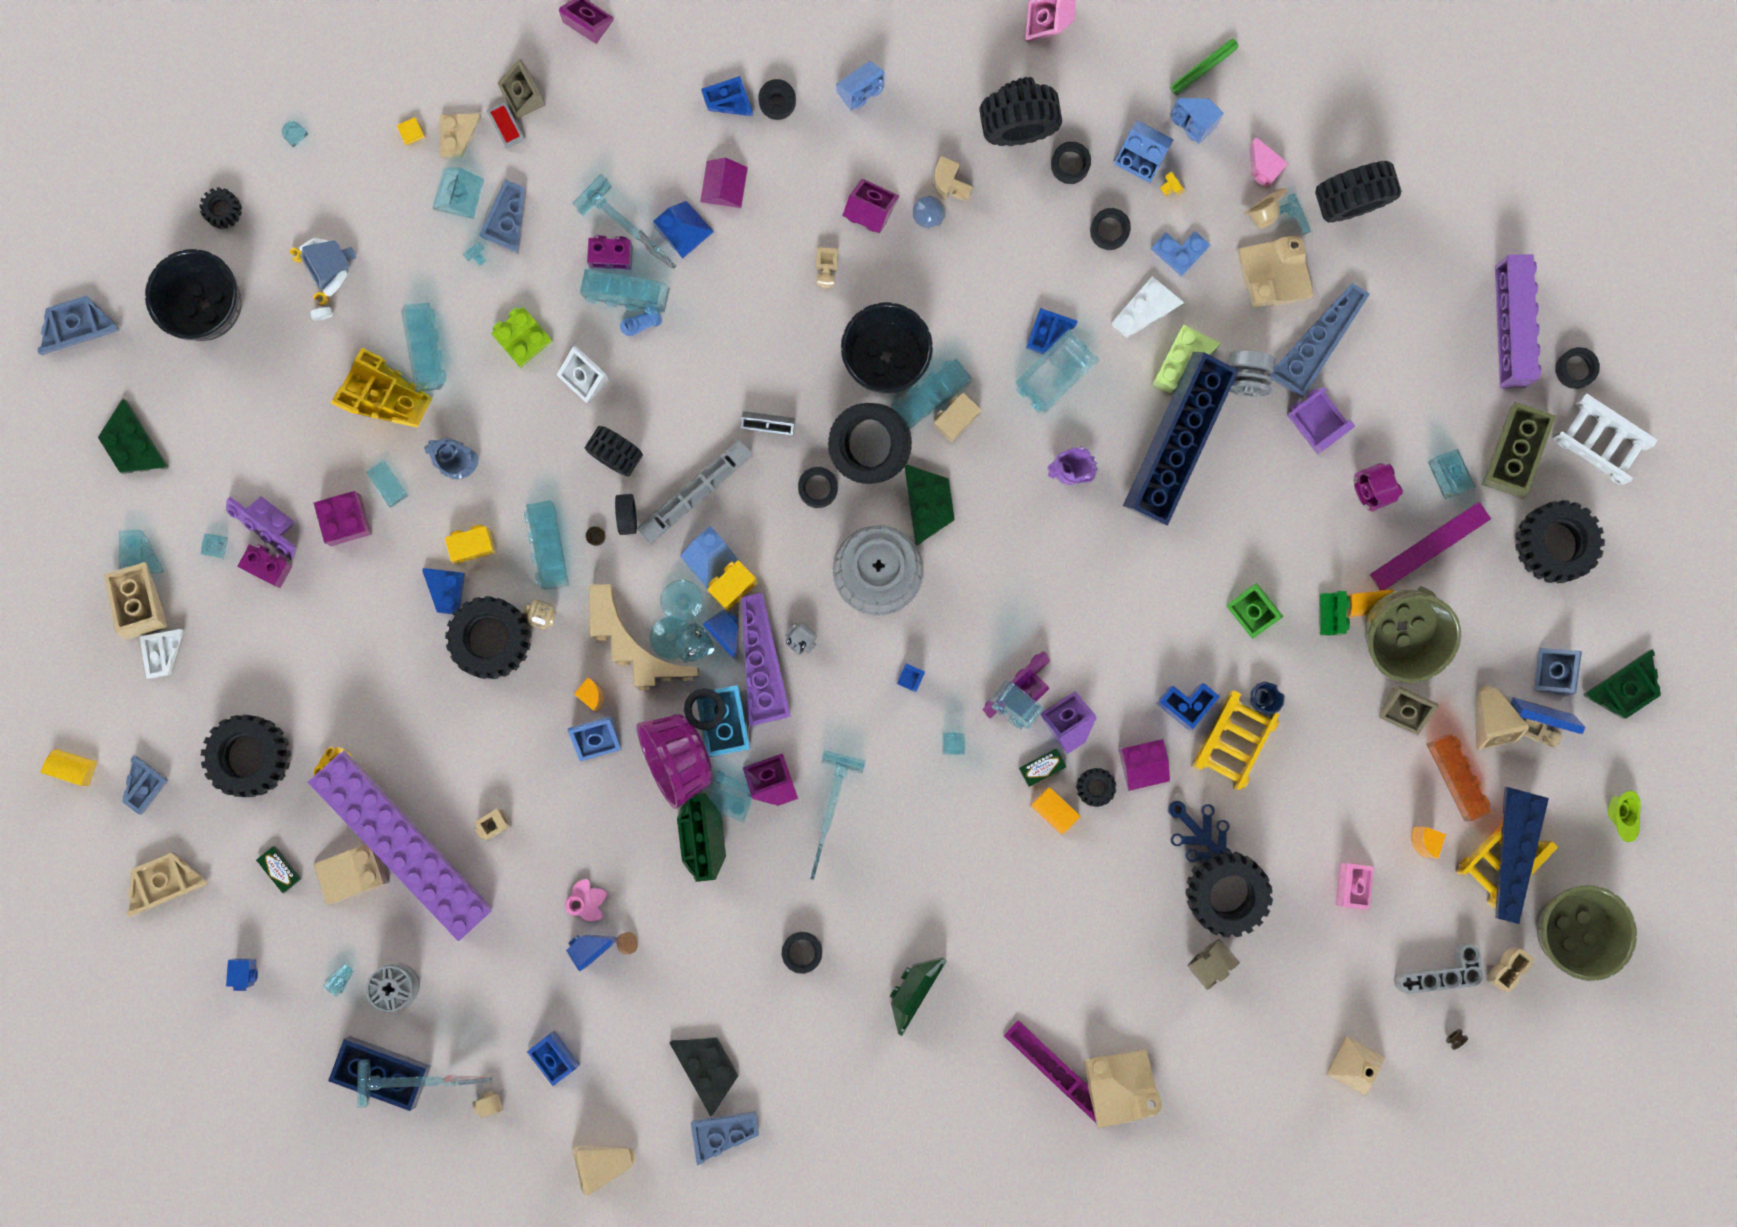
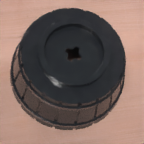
M186 249L168 255L167 258L165 257L156 265V268L153 269L145 288V303L151 319L162 331L179 339L209 341L219 338L234 326L240 315L242 299L237 280L228 265L221 258L208 251ZM205 298L210 306L201 310V306L198 303Z
M882 302L863 308L864 310H860L848 322L841 339V355L848 373L859 385L877 393H897L910 388L924 375L932 358L933 342L931 333L928 331L929 328L915 311L901 304ZM883 351L892 354L889 362L880 359L883 356Z

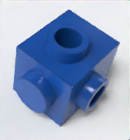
M234 958L228 960L226 986L233 987V991H247V987L254 986V982H257L258 979L256 959Z

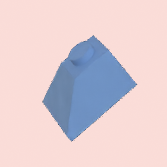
M711 526L694 539L680 555L707 588L713 578L716 576L720 578L725 573L724 568L733 561L735 563L739 560Z

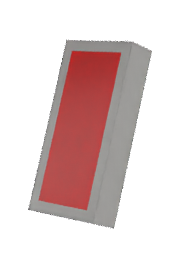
M506 102L487 110L506 149L525 140Z

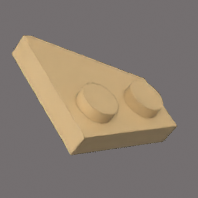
M480 114L440 115V156L442 158L463 157L467 144L474 135L473 131L477 123L481 121Z

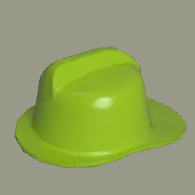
M1632 790L1626 791L1621 796H1614L1608 805V817L1617 826L1618 834L1622 840L1628 843L1634 842L1640 831L1641 801L1638 794Z

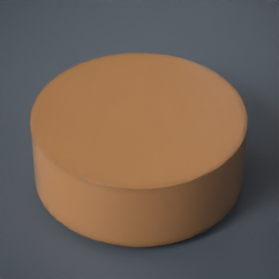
M626 932L618 936L617 948L620 953L627 955L637 950L638 941L633 933Z

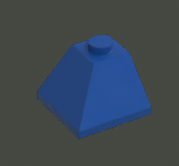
M687 201L669 207L653 221L655 229L682 259L714 232Z
M723 609L707 620L703 626L727 653L735 659L738 649L739 627L736 624L738 619L731 611L726 613Z
M586 934L580 938L577 935L568 943L570 947L566 951L580 972L616 943L617 938Z

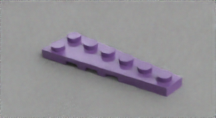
M763 593L741 597L749 726L791 717Z

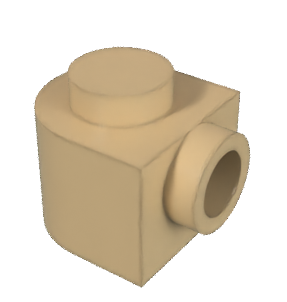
M493 1090L480 1094L481 1099L472 1102L475 1114H479L480 1118L503 1110L498 1093L493 1094Z

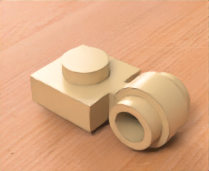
M817 247L816 270H823L822 274L818 273L817 286H821L824 289L834 287V274H830V271H837L838 249Z
M1524 718V721L1529 726V730L1523 736L1536 742H1541L1543 737V743L1554 748L1560 744L1562 739L1561 730L1554 727H1549L1547 730V724Z

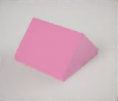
M1340 863L1336 898L1337 906L1370 910L1374 867Z

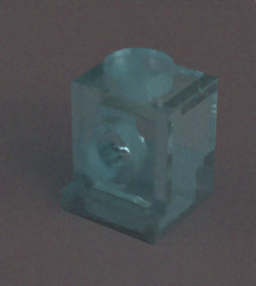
M942 733V754L964 755V733Z

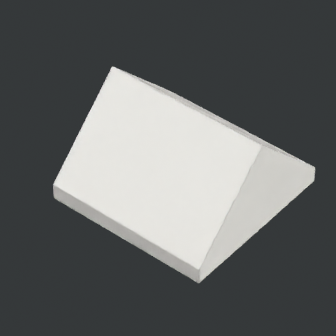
M576 346L572 347L557 373V376L586 403L610 381L607 375Z

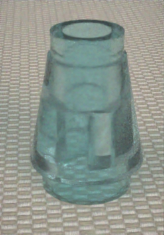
M344 963L325 980L326 983L323 987L337 997L339 993H343L354 970Z

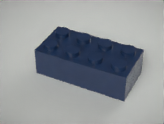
M350 1036L342 1042L328 1081L411 1111L417 1106L431 1065Z

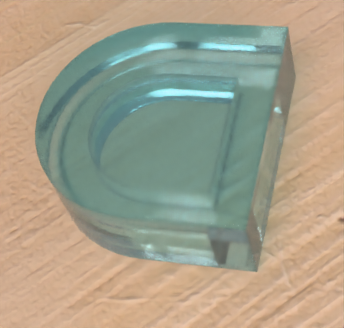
M295 121L287 122L282 128L283 137L293 148L308 135L307 131Z

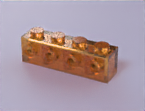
M1447 734L1427 743L1426 745L1463 820L1473 821L1490 813V802L1479 788L1481 787L1479 779L1470 770L1471 764L1469 759L1463 756L1460 750L1461 743L1456 736L1454 737L1453 734Z

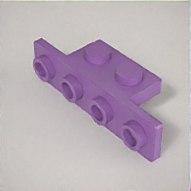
M262 496L248 508L243 507L232 497L227 499L226 510L231 517L237 518L248 530L258 534L262 541L276 548L280 555L286 556L290 560L294 558L296 547L282 537L293 527V520Z

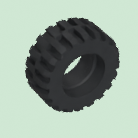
M1022 84L1021 86L1001 89L997 93L990 94V97H986L979 107L983 136L993 145L1014 146L1033 143L1053 135L1062 125L1058 93L1053 87H1048L1045 84Z
M1385 160L1362 165L1337 174L1320 183L1316 187L1315 195L1323 219L1328 223L1348 220L1382 208L1399 199L1402 190L1394 165L1390 161Z
M1569 500L1553 501L1536 508L1525 516L1526 520L1521 521L1519 525L1521 531L1516 532L1515 539L1519 540V543L1515 547L1516 551L1521 553V556L1518 557L1520 563L1524 561L1526 563L1524 568L1527 572H1535L1533 577L1537 579L1544 578V581L1548 583H1565L1590 573V569L1598 565L1597 559L1602 558L1604 552L1600 550L1602 546H1605V539H1601V534L1604 531L1602 527L1599 528L1597 522H1599L1596 516L1592 517L1590 515L1591 510L1587 507L1581 509V504L1577 502L1570 504ZM1552 523L1564 525L1574 536L1575 551L1572 558L1568 561L1555 559L1548 553L1545 547L1544 533L1548 525Z
M492 596L473 598L472 602L466 601L463 603L460 610L456 609L453 613V620L448 621L449 631L445 632V639H448V644H446L447 651L451 653L450 658L462 671L482 679L505 677L510 675L511 671H516L520 667L521 661H525L527 658L526 652L531 647L529 643V638H531V631L528 629L529 625L522 612L503 599ZM485 618H494L501 621L508 632V640L504 650L492 658L478 656L470 646V634L473 627Z
M252 715L230 716L229 720L223 719L219 722L220 726L213 727L209 731L212 735L204 739L203 743L207 745L206 749H201L200 756H205V761L201 762V766L207 769V772L204 774L207 780H212V786L216 789H221L222 793L233 795L234 797L264 795L268 790L276 788L278 786L277 782L282 781L286 776L283 772L285 769H289L290 763H287V757H291V750H287L286 747L289 745L287 738H283L284 732L280 728L275 727V723ZM252 736L262 746L263 761L260 768L253 775L239 776L231 768L229 762L230 749L240 737Z
M1229 850L1222 851V854L1219 855L1217 852L1210 854V859L1206 860L1205 857L1201 859V865L1198 868L1194 866L1191 870L1193 876L1188 877L1186 882L1189 885V888L1186 889L1187 904L1198 922L1215 935L1221 934L1227 938H1230L1231 934L1235 937H1241L1244 931L1249 934L1254 931L1252 927L1256 924L1260 927L1264 923L1261 920L1262 917H1268L1270 913L1267 908L1268 905L1271 906L1273 903V898L1270 896L1273 893L1272 886L1269 884L1270 880L1263 869L1250 857L1236 851L1234 853H1231ZM1227 876L1241 877L1245 880L1248 888L1244 902L1232 911L1221 912L1216 910L1210 902V895L1214 885Z

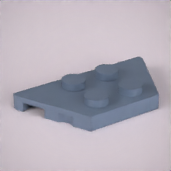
M83 296L46 308L44 315L45 323L41 330L43 338L41 347H38V353L45 355L120 330L88 296Z

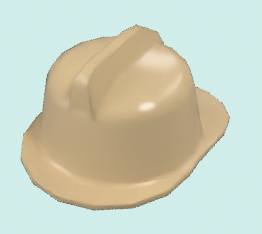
M1287 188L1278 189L1267 195L1255 206L1246 210L1243 215H1249L1259 229L1273 224L1280 213L1278 200L1286 194Z

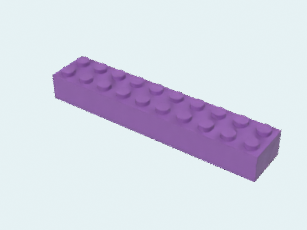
M345 750L339 753L308 781L310 786L457 941H460L492 911L493 907Z

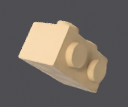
M964 393L960 396L955 395L948 404L950 406L945 412L943 410L939 411L933 418L935 420L933 427L951 444L981 413V409Z

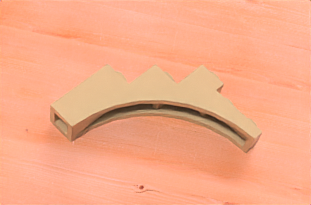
M611 584L589 585L590 636L595 638V641H608V637H611L612 662L617 663V666H630V662H633L634 687H639V691H652V687H657V678H660V682H673V678H681L682 682L694 681L695 677H699L698 667H685L667 663L642 649L628 634L620 620L615 605L613 586Z

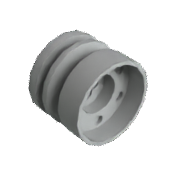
M1258 351L1232 352L1229 365L1239 370L1229 392L1246 397L1270 395L1272 388L1269 385L1272 384L1273 380L1266 375L1274 372L1275 357Z
M394 963L375 970L369 977L366 985L367 998L370 1004L377 1010L395 1012L410 1005L416 999L420 989L419 978L416 972L408 965ZM391 984V987L395 988V990L393 992H390V990L387 989L388 985Z

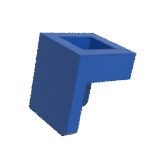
M906 663L897 685L916 693L925 671Z

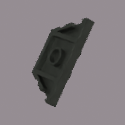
M717 1037L670 1041L669 1043L697 1094L709 1115L712 1116L738 1078L737 1071Z

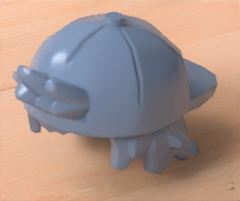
M444 438L429 440V444L424 447L425 453L430 454L433 465L445 477L449 476L451 479L468 477L475 471L478 465L479 458L477 453L471 448L464 446L463 442Z

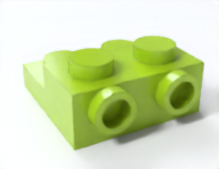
M516 307L508 314L510 318L504 323L499 321L493 326L492 329L494 331L491 334L516 364L522 368L547 347L552 340L524 307L520 309Z

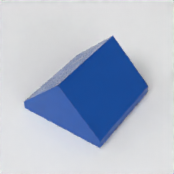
M555 1031L551 1032L527 1051L552 1086L556 1085L580 1066Z

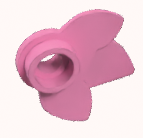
M588 879L581 880L573 887V893L567 898L565 908L569 914L574 916L580 915L585 921L600 920L603 918V914L598 906L604 902L607 892L600 888L590 889ZM574 901L580 902V907L578 909H575L573 907Z

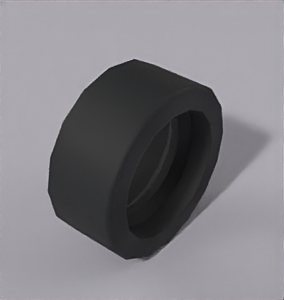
M1065 142L1055 149L1051 159L1053 175L1065 184H1075L1082 181L1087 176L1091 166V155L1088 149L1078 142ZM1075 152L1082 157L1083 167L1078 173L1068 174L1061 170L1059 159L1063 153Z
M1106 208L1099 211L1094 217L1090 227V236L1099 248L1105 250L1118 249L1123 246L1131 231L1130 220L1123 211L1116 208ZM1114 218L1121 223L1123 231L1118 239L1109 241L1100 236L1098 226L1103 219Z
M1576 347L1559 357L1555 372L1558 380L1564 386L1571 389H1580L1591 384L1597 378L1600 371V363L1598 357L1591 350ZM1579 356L1586 361L1589 367V373L1586 378L1576 380L1568 374L1566 363L1571 357Z
M812 467L800 476L798 482L799 495L808 506L824 508L830 505L836 498L838 492L837 480L828 469ZM817 475L825 477L830 483L829 494L821 500H815L808 496L805 487L807 481Z
M616 495L615 515L619 535L636 534L637 514L634 495Z
M711 689L695 690L685 701V718L697 729H713L722 722L725 716L726 708L723 699ZM704 696L713 699L718 708L714 719L708 722L698 721L692 713V706L695 700Z
M797 932L786 939L782 947L781 956L789 970L805 974L813 971L819 965L822 959V946L814 935L808 932ZM798 940L810 942L815 950L813 960L804 966L795 964L789 955L791 945Z

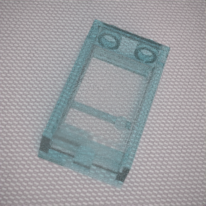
M1069 329L1015 382L1017 386L1015 390L1023 398L1027 396L1032 401L1030 405L1038 413L1042 411L1046 414L1099 362L1100 358L1097 355L1094 356L1087 349L1088 347L1082 341L1080 342L1073 335V331Z

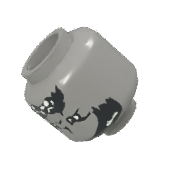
M795 623L785 634L787 637L786 644L797 654L804 652L809 654L817 645L814 642L817 637L816 633L805 623L799 625Z

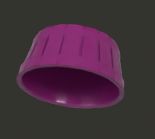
M674 714L669 717L637 723V735L648 767L661 793L673 809L684 805L686 801L702 789L708 787L712 778L710 772L711 762L707 750L695 727L683 715Z

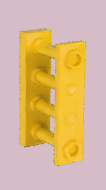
M1233 690L1229 692L1191 767L1197 770L1209 767L1235 781L1233 789L1239 791L1241 788L1245 789L1249 783L1250 777L1248 775L1270 732H1274L1279 725L1277 720L1279 714L1273 713L1269 718L1242 704V701L1239 700L1242 694ZM1239 711L1265 725L1260 737L1231 722L1230 716L1232 712ZM1228 729L1254 743L1255 746L1251 754L1248 755L1223 742L1222 738H1220L1222 731ZM1213 748H1218L1246 763L1241 773L1238 774L1212 760L1210 754Z
M1503 822L1470 857L1467 856L1458 864L1459 868L1456 870L1459 875H1466L1469 872L1490 893L1489 896L1491 898L1487 903L1493 908H1496L1497 888L1474 865L1484 857L1497 871L1500 870V861L1489 850L1496 842L1502 845L1501 828L1503 827ZM1539 841L1531 876L1558 848L1553 841Z

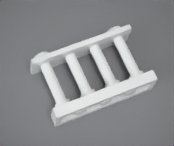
M1587 393L1584 394L1575 403L1579 407L1580 412L1567 432L1561 431L1554 435L1552 439L1557 441L1561 448L1571 450L1609 475L1613 482L1623 485L1631 482L1633 477L1626 472L1639 452L1654 447L1657 439ZM1587 415H1591L1597 419L1598 423L1584 445H1582L1573 437ZM1610 427L1615 431V436L1602 456H1599L1591 448L1604 428ZM1626 438L1633 442V447L1621 466L1617 468L1608 461L1622 439Z

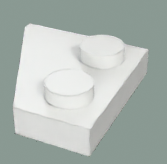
M183 629L140 637L146 679L171 675L184 633Z

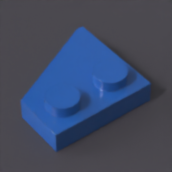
M740 76L701 89L708 111L753 116V111Z
M1040 308L1026 349L1043 355L1048 354L1076 327L1078 321Z
M423 568L422 572L436 612L453 615L456 609L460 610L465 573Z

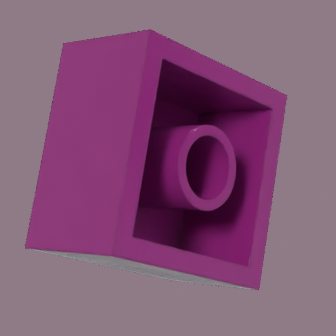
M356 491L313 502L325 544L334 546L372 535L361 495Z

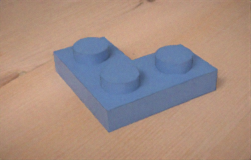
M1196 231L1182 246L1168 233H1165L1152 246L1151 250L1182 277L1210 247V244Z

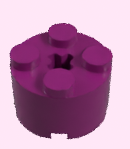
M1379 463L1354 475V478L1357 477V483H1354L1357 497L1362 505L1367 504L1370 507L1367 510L1373 512L1397 502L1399 496L1403 495L1402 487L1397 483L1394 476L1395 471L1392 465Z

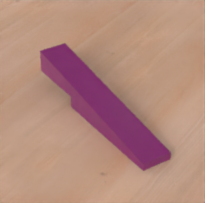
M1478 502L1369 575L1380 591L1385 590L1490 521L1491 517L1481 503Z
M1017 1020L1004 1037L1096 1123L1087 1084Z

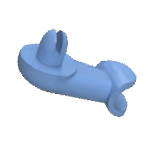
M649 309L647 313L623 319L620 329L626 336H634L652 325L653 327L661 325L662 318L657 310Z

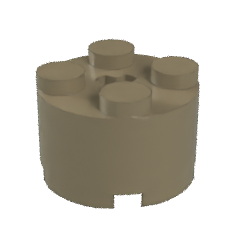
M1220 939L1205 947V950L1201 954L1198 953L1187 965L1206 990L1213 987L1217 983V979L1220 982L1230 975L1228 970L1231 971L1240 964L1239 960Z

